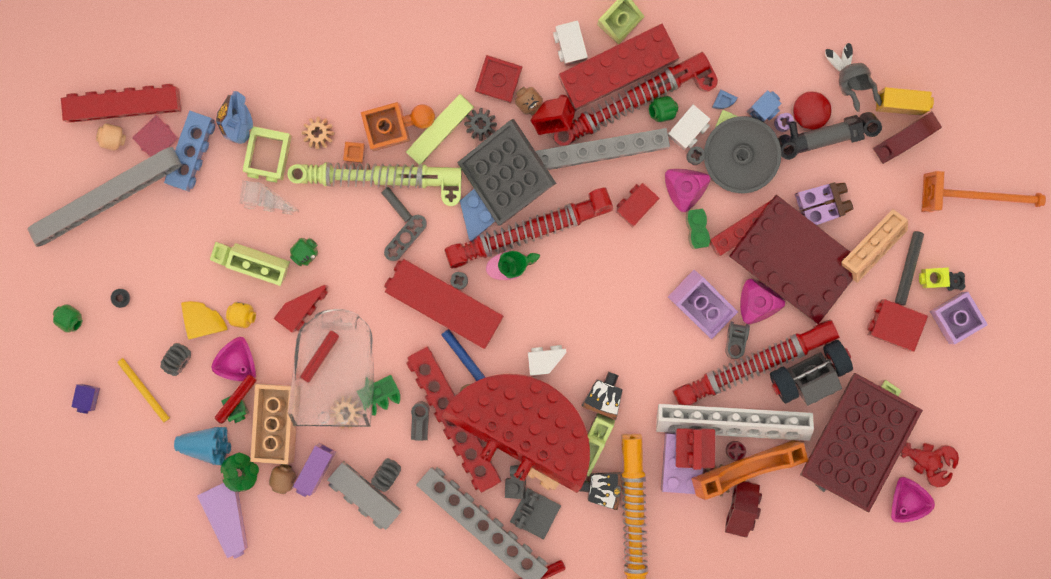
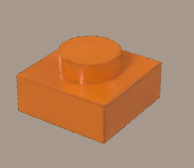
M345 141L343 161L363 163L365 144Z

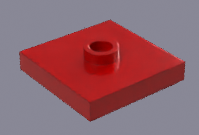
M486 55L475 92L511 103L523 66Z

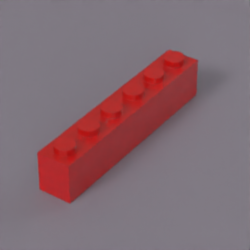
M163 84L162 88L143 86V90L124 88L123 92H116V90L111 89L105 90L103 94L90 91L85 92L86 95L78 96L77 93L66 94V97L60 98L62 120L67 123L181 112L180 91L173 84Z

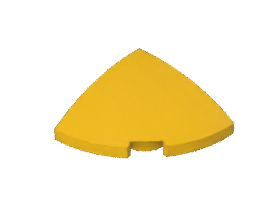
M193 301L181 302L188 340L228 330L222 316L216 310L206 307V304Z

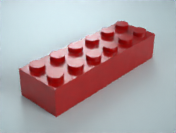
M662 23L560 73L558 78L574 110L577 111L677 62L680 57Z

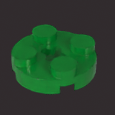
M240 452L227 457L222 462L220 469L224 477L223 483L233 492H244L252 488L256 483L259 472L258 465L250 462L251 458ZM237 469L241 470V476H238V471H236Z

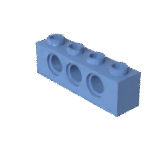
M189 110L175 150L182 166L166 176L165 184L188 192L194 188L196 172L202 167L203 160L201 158L203 152L206 153L209 147V135H212L215 130L216 124H214V119ZM201 129V137L195 139L193 136L194 131ZM194 147V156L188 157L187 150ZM184 165L189 167V172L186 175L181 174V168Z

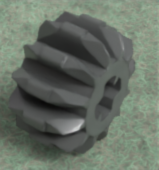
M479 108V114H477L473 109L474 117L466 116L471 122H465L464 125L470 127L466 130L467 134L473 132L472 139H475L478 134L479 141H482V135L485 134L486 138L490 137L487 133L488 131L492 134L495 133V130L490 127L497 126L496 122H491L496 117L495 115L488 117L490 110L483 114V108ZM478 120H483V123L486 124V126H483V129H479L478 125H476V122L479 123Z
M180 343L173 344L163 356L160 368L168 375L177 376L191 358V351Z
M385 459L373 475L371 484L378 490L388 491L401 472V466L394 460Z

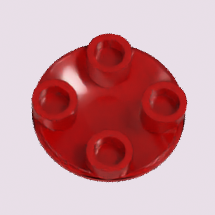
M806 92L799 96L794 103V118L802 128L810 130L819 129L831 117L830 102L819 92Z

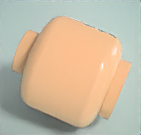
M105 123L102 127L99 126L96 134V141L99 146L116 151L120 145L123 146L126 135L123 134L120 126Z

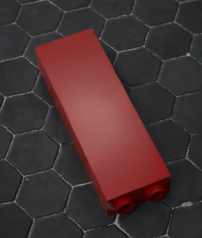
M405 259L402 262H397L394 267L396 273L393 278L389 277L384 285L386 288L385 293L481 348L486 349L504 317L502 314Z

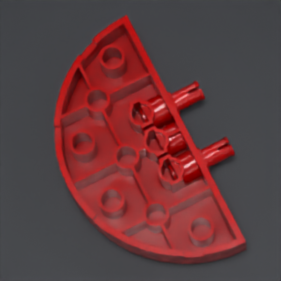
M517 374L489 376L470 384L460 391L444 410L442 418L487 442L480 454V457L484 459L486 454L489 453L485 461L491 462L495 451L499 449L521 462L514 473V476L518 479L521 472H523L519 479L521 481L526 480L530 469L533 468L576 493L582 488L590 462V446L583 420L572 403L549 384L529 376Z

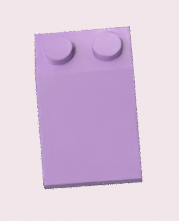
M695 270L668 296L710 339H713L738 313Z

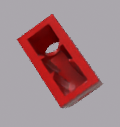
M560 95L557 99L543 102L530 121L538 135L570 130L575 110L566 95Z

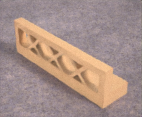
M892 209L842 261V266L852 273L853 280L856 283L908 231V219Z

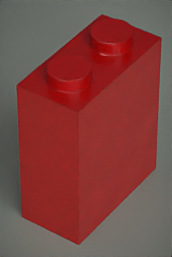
M881 299L875 305L874 312L876 314L874 319H871L867 326L868 335L910 352H915L928 316L889 300Z

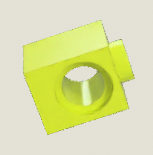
M949 267L921 269L919 283L922 285V288L950 287ZM932 273L937 275L936 283L930 281Z

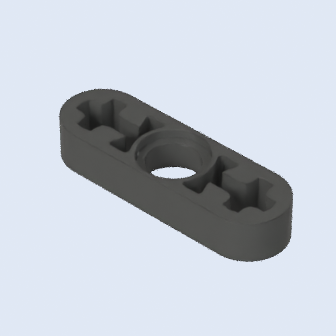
M422 215L412 216L386 246L384 255L388 260H399L426 229L427 221ZM421 218L423 220L421 222L423 226L421 228L417 227L414 230L415 232H417V234L414 236V234L406 228L410 226V228L412 229L415 225L413 221L415 219L420 220ZM405 232L411 235L410 242L406 244L400 240L401 234ZM396 240L405 247L403 250L399 247L396 251L398 254L396 257H389L390 252L388 250L390 248L395 249L397 245L394 242Z

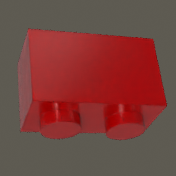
M644 183L640 186L636 184L629 191L632 195L627 200L623 198L616 206L619 208L616 213L632 228L660 199Z

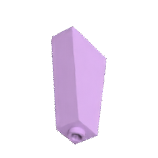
M222 483L197 495L226 557L233 556L235 559L245 554L243 550L248 548L239 492L231 491Z

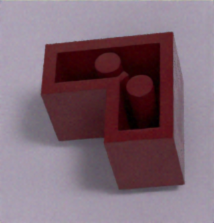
M743 481L735 485L732 492L731 507L726 517L725 533L747 538L749 532L754 530L755 519H759L761 508H758V504L760 505L762 493H759V484Z

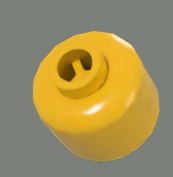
M234 302L227 308L226 319L231 326L248 328L251 323L255 322L256 312H254L250 304Z

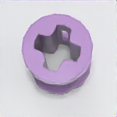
M789 113L780 114L775 119V128L780 132H786L790 129L789 123L794 121L793 116ZM787 119L786 123L788 125L782 126V121L780 120Z

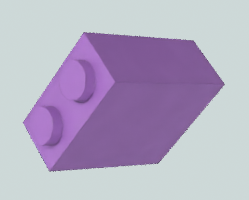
M321 443L315 445L293 486L297 489L296 492L306 497L315 493L336 451Z

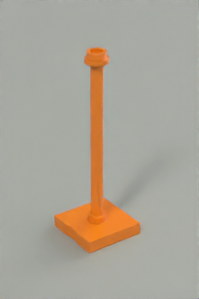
M945 171L930 172L923 176L921 212L941 211L943 208V197L1034 203L1035 207L1044 206L1046 203V196L1042 193L1030 196L944 189Z

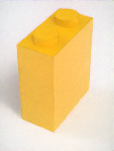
M885 87L878 92L882 104L879 106L876 102V112L921 116L933 108L934 97H931L932 92Z

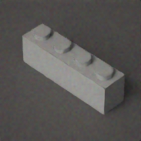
M345 461L339 465L327 480L330 482L329 486L334 491H340L345 495L343 498L351 505L353 503L359 507L358 511L365 517L370 516L374 520L373 524L379 529L384 528L386 530L402 512L397 505Z

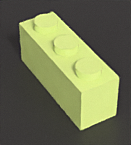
M235 243L229 252L225 268L281 286L285 280L290 261Z

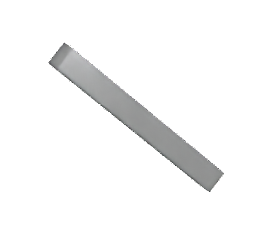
M166 148L32 224L27 230L35 246H43L174 172L182 164L174 148Z

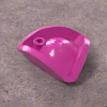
M669 169L665 173L668 194L674 205L681 212H687L699 201L711 180L708 174L688 169Z
M755 279L746 280L740 299L741 315L746 324H754L765 320L785 306L784 299L771 288Z
M237 337L227 343L213 360L212 371L220 377L234 381H243L250 374L256 378L253 357L244 337Z
M906 477L899 478L893 499L892 520L899 523L911 522L921 519L932 512L935 502L931 495L916 482Z

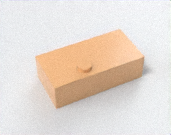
M255 384L250 462L294 463L299 386Z

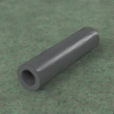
M389 187L381 192L404 222L410 220L412 215Z

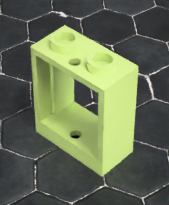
M253 126L243 166V172L248 173L247 177L258 179L259 176L266 177V181L275 183L278 180H283L292 135ZM256 137L283 142L277 173L250 168Z

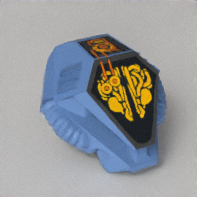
M233 91L232 95L227 96L217 112L216 123L224 138L238 144H243L249 139V130L253 128V120L245 105V96L238 91Z

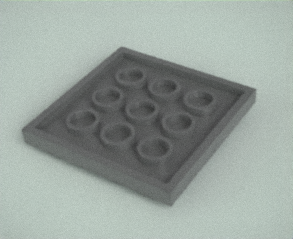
M515 119L508 121L457 162L498 226L503 225L557 184Z

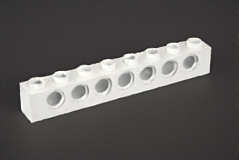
M659 404L656 415V432L676 433L677 428L715 429V435L810 441L814 431L813 413Z

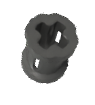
M698 146L691 148L686 155L687 161L692 165L700 164L705 158L704 150ZM694 151L696 154H700L698 161L691 157Z
M455 272L450 280L451 285L456 289H463L468 284V277L462 272ZM458 275L465 279L462 281L463 285L461 286L454 283Z

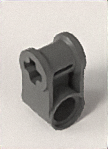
M730 321L725 353L729 358L738 359L744 355L750 325L746 324V326ZM732 345L739 347L740 352L737 356L732 355L730 352Z

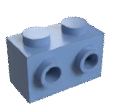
M767 90L746 112L753 118L763 122L766 119L770 121L780 111L778 107L782 103L775 92L772 91L770 93Z

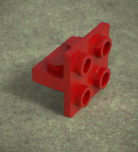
M677 428L676 467L692 468L693 470L714 468L715 429Z

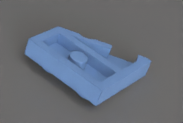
M475 189L460 200L470 241H473L492 225L495 220Z

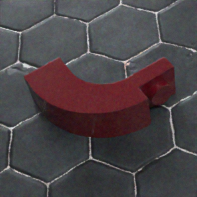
M931 111L873 149L882 164L923 141L941 129L942 126Z

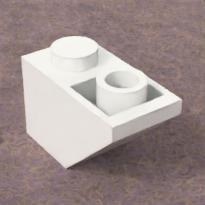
M562 345L550 346L551 350L543 351V347L531 348L532 352H528L530 376L549 374L567 353L566 348L562 349Z

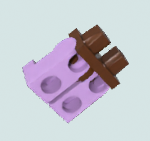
M833 182L795 194L799 210L820 205L819 207L801 212L815 225L846 215L845 213L854 209L851 200L842 202L840 198L841 194L848 192L846 183L836 184Z

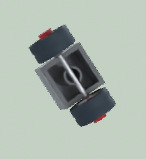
M834 340L823 346L826 358L820 352L788 369L783 366L770 373L773 383L771 386L775 394L779 395L785 404L797 399L800 395L806 405L809 406L841 390L842 386L838 377L851 372L853 364L848 349L844 348L839 340Z

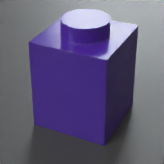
M76 384L71 407L77 408V412L88 414L89 411H94L100 388Z

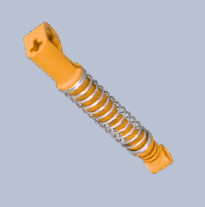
M621 434L624 472L621 480L624 482L621 485L625 488L622 490V494L625 495L622 498V501L625 502L622 506L625 512L622 515L625 517L623 524L626 525L623 527V531L626 532L623 535V538L626 540L623 545L627 547L623 551L626 554L624 561L627 562L624 564V574L627 576V579H645L649 567L644 565L648 561L643 560V557L648 556V554L642 552L643 549L648 548L646 545H642V542L648 540L642 538V535L648 533L642 530V527L647 526L644 520L647 518L644 516V512L647 511V509H644V504L647 502L644 501L646 494L643 492L646 489L643 486L646 476L643 471L642 435Z

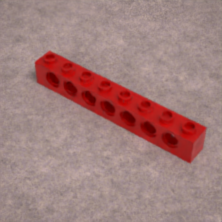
M429 346L407 357L409 361L406 364L411 372L415 371L418 377L415 380L419 388H424L426 391L425 399L429 406H434L436 410L434 415L437 421L444 424L445 429L443 432L448 440L452 439L454 443L452 448L457 457L461 455L464 461L462 467L466 473L470 472L473 477L471 483L475 490L479 489L482 493L499 484L502 480L493 463L485 461L488 454H486L484 459L480 457L484 447L479 438L457 425H450L448 420L442 418L446 408L439 406V399L446 398L450 403L455 394ZM422 364L430 366L431 371L428 375H423L420 372ZM431 381L439 383L440 388L438 391L433 392L430 390L429 384ZM459 432L467 434L468 438L465 442L458 441L457 434ZM468 449H474L477 452V456L474 459H469L466 456ZM477 466H484L486 473L479 476L476 474L475 468Z

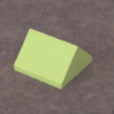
M616 0L598 20L597 25L617 44H620L645 16L632 0Z

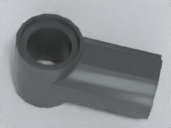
M423 401L415 403L411 410V440H428L430 408ZM416 407H424L425 415H418L415 411Z

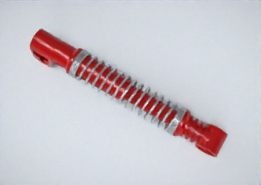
M829 319L813 326V329L805 333L790 335L791 339L786 337V341L780 340L778 345L774 343L773 347L769 345L768 349L763 348L761 352L757 350V354L751 353L752 359L746 355V362L740 358L741 364H738L735 360V367L731 363H729V369L723 365L724 371L722 372L720 368H717V375L712 370L704 374L701 381L698 379L696 380L697 383L692 382L693 385L688 383L674 389L672 392L678 405L689 406L697 402V398L702 399L701 396L705 398L706 394L708 396L718 395L721 393L720 387H722L723 391H726L725 385H728L729 389H731L730 383L732 382L737 387L736 380L743 384L742 378L744 377L748 381L747 375L754 379V372L760 376L761 372L765 374L766 370L771 371L773 367L777 369L779 364L780 366H783L784 362L788 364V360L794 361L795 357L800 359L807 355L808 351L840 338L833 321Z

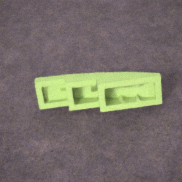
M459 94L434 120L433 124L412 144L406 153L419 165L422 164L446 137L456 129L474 106Z

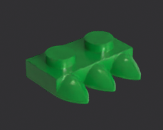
M392 375L357 391L365 410L373 416H376L377 413L376 403L381 408L387 410L389 406L388 397L396 404H399L401 399L400 390Z

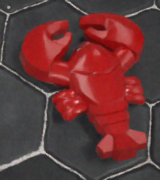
M906 442L900 456L903 459L909 456L913 461L917 462L913 467L917 473L923 474L925 469L927 481L931 486L936 488L944 487L950 482L953 473L950 472L947 477L943 478L947 471H940L936 474L934 471L943 467L941 456H943L945 463L949 467L951 465L950 459L953 460L952 468L955 469L957 467L959 455L954 447L944 445L933 452L934 445L924 443L923 450L911 448V443Z

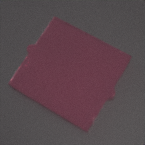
M157 115L132 137L141 147V151H145L150 157L169 148L178 139L169 128L170 126L165 124Z

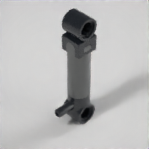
M865 112L860 117L857 115L846 117L844 122L798 134L797 123L791 121L789 123L791 136L785 134L778 137L781 146V157L790 160L799 153L850 140L852 143L865 139L864 133L869 137H875L881 132L882 124L873 113Z

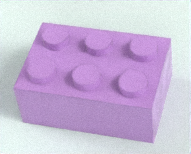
M665 432L661 490L662 492L696 494L691 478L703 474V468L701 470L677 468L676 433Z

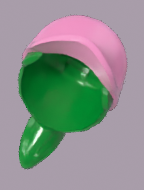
M505 251L488 261L486 272L494 279L513 280L519 278L528 265L536 263L540 258V254L530 253L525 256L517 251Z

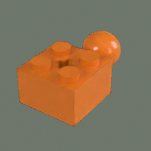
M398 102L360 112L370 150L372 151L409 142L411 140L407 127L414 125L417 128L426 129L435 120L433 109L425 104L417 105L413 108L411 114L405 116L403 115L401 104ZM385 122L390 125L387 131L382 129L385 126Z

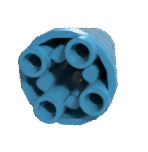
M214 427L177 436L174 440V449L181 454L212 465H222L226 454L231 452V443L228 442V430L226 427Z

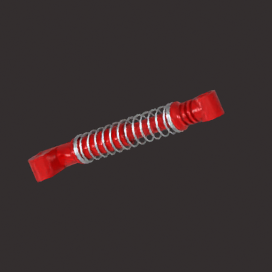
M700 52L674 67L664 68V72L661 74L658 72V75L655 77L651 75L650 80L644 79L645 82L642 84L638 83V86L635 88L631 86V90H624L627 95L626 97L622 98L618 93L620 100L617 102L611 96L613 104L608 105L605 100L606 108L602 109L600 104H598L600 111L595 112L593 107H591L594 114H590L587 111L582 112L580 117L577 118L578 121L576 119L573 120L574 123L571 124L570 130L565 131L568 134L567 141H559V132L553 133V140L559 146H566L576 141L575 138L580 139V135L583 137L584 133L586 135L595 134L597 130L600 131L601 129L599 123L607 127L606 120L613 124V116L620 120V113L625 117L627 116L626 109L630 113H633L634 109L640 110V106H647V102H653L655 98H658V96L660 98L662 94L666 96L668 91L678 90L681 84L692 78L699 90L705 92L713 90L718 84L717 76L704 52ZM683 70L686 72L678 78H674V75ZM708 70L709 74L705 78H710L709 86L703 84L705 81L704 77L698 79L697 75ZM662 82L663 86L659 87L657 84Z
M603 187L593 190L588 194L589 199L577 204L569 203L563 209L558 207L557 211L553 212L550 210L548 214L544 212L543 216L539 217L536 215L534 219L529 217V221H526V223L522 220L523 226L519 227L515 222V228L512 229L508 225V231L506 232L501 227L500 234L494 230V236H490L487 232V237L483 234L479 235L474 239L473 243L469 241L470 244L466 242L465 246L458 243L445 248L444 251L450 268L464 266L468 263V259L472 261L473 257L475 259H478L477 256L480 258L492 257V250H496L497 254H499V248L501 247L504 251H507L506 245H510L513 249V243L515 242L518 246H521V240L528 244L529 237H531L532 241H535L537 237L542 239L543 235L549 237V233L553 232L556 234L557 230L563 232L566 227L570 229L572 225L574 227L579 226L583 221L613 211V204L607 188Z

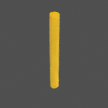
M124 358L120 359L117 362L163 423L168 421L170 417Z

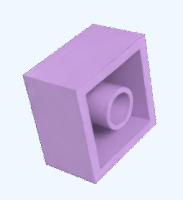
M961 292L929 311L948 344L952 345L957 344L988 325L969 292Z

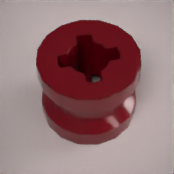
M731 441L727 444L725 450L730 459L738 461L745 457L746 448L741 442Z

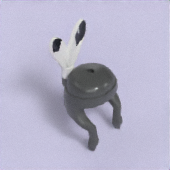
M847 43L844 46L841 58L833 50L826 49L825 56L827 60L840 72L839 86L844 96H851L855 110L859 112L860 102L852 89H872L874 100L881 106L882 100L878 94L877 84L870 76V69L864 63L851 64L853 56L852 45Z

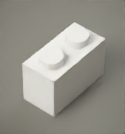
M578 20L556 26V32H553L555 43L560 45L561 50L558 51L560 62L564 61L565 66L586 61L588 56Z
M693 104L668 133V137L683 150L687 146L691 149L698 141L695 137L699 132L704 134L709 128L708 122L710 118Z

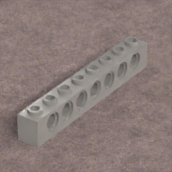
M667 128L543 149L536 151L547 170L666 150L669 149L670 145Z
M431 467L416 484L417 487L522 579H541L548 570L546 567L548 563L540 556L536 558L531 554L533 550L525 543L521 545L517 541L518 537L512 531L507 533L502 528L504 525L497 518L491 519L488 516L489 511L482 505L479 507L473 503L475 499L467 492L463 494L459 491L460 486L453 480L449 482L444 477L446 474L440 468L434 469ZM437 482L444 483V492L439 493L435 490ZM455 494L459 497L460 502L458 505L450 503L449 498L451 495ZM466 507H471L474 510L472 518H467L464 515ZM481 520H486L489 524V528L485 531L480 530L478 527V523ZM501 533L503 535V542L495 543L493 535ZM509 546H516L518 554L510 556L507 548ZM526 558L533 562V566L529 569H525L522 566V561Z

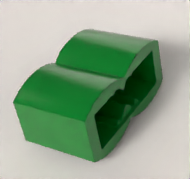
M704 209L689 210L686 213V225L690 230L688 239L691 248L709 247L710 235L706 229L707 216Z

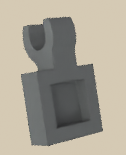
M518 465L510 466L511 479L507 478L505 480V498L525 499L526 480H519L521 474L518 479L514 476L519 467Z

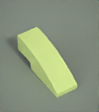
M597 413L587 434L590 446L588 477L615 424V420Z

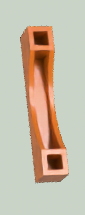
M791 440L691 479L696 496L708 500L723 494L731 487L750 478L805 463L808 457L804 443Z

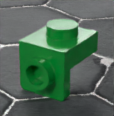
M230 397L221 400L223 406ZM243 399L230 414L229 418H227L229 422L234 420L235 423L246 419L245 415L249 411Z

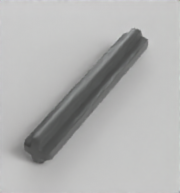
M913 232L895 299L896 304L906 305L924 238V233Z

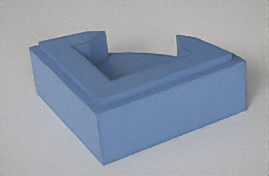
M720 90L712 108H728L735 103L738 97Z

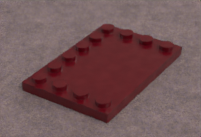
M778 195L773 197L729 255L731 259L817 324L821 322L853 280L852 273L842 266V261L851 252Z
M854 373L800 476L869 513L923 410Z

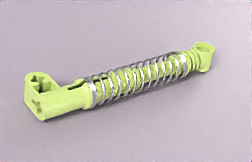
M325 162L323 165H319V167L318 165L313 167L312 164H310V167L308 164L292 165L287 173L289 180L293 183L308 184L309 181L310 184H313L314 181L315 184H318L319 181V184L330 187L332 182L334 187L335 180H340V187H342V180H347L348 187L350 181H355V187H357V181H362L363 188L365 181H370V187H372V181H374L378 188L380 185H385V188H387V185H392L393 188L395 185L400 186V188L407 186L408 189L410 186H415V188L419 186V189H425L427 186H441V198L444 204L454 206L461 200L462 168L427 167L425 164H420L418 167H415L413 164L411 167H407L406 164L403 166H399V164L396 166L391 164L385 166L383 163L381 166H377L375 163L371 170L370 165L367 163L363 170L361 163L358 164L357 169L354 163L350 165L349 169L347 164L344 163L341 169L338 162L334 168L331 162ZM297 168L303 172L301 179L294 177V171ZM424 175H438V179L424 178ZM444 186H459V190H453V194L457 196L453 199V202L446 198L450 190H444Z

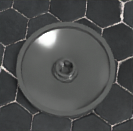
M749 116L733 117L720 123L710 133L704 148V163L708 174L720 187L734 193H751L765 187L775 177L781 163V146L775 132L765 122Z

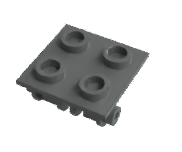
M527 488L525 499H521L510 522L517 528L524 529L544 540L561 505Z

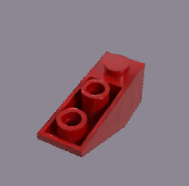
M322 285L285 303L274 317V320L292 333L296 330L299 332L305 325L303 320L306 316H311L316 310L315 304L318 300L322 301L328 294L327 288L329 286Z

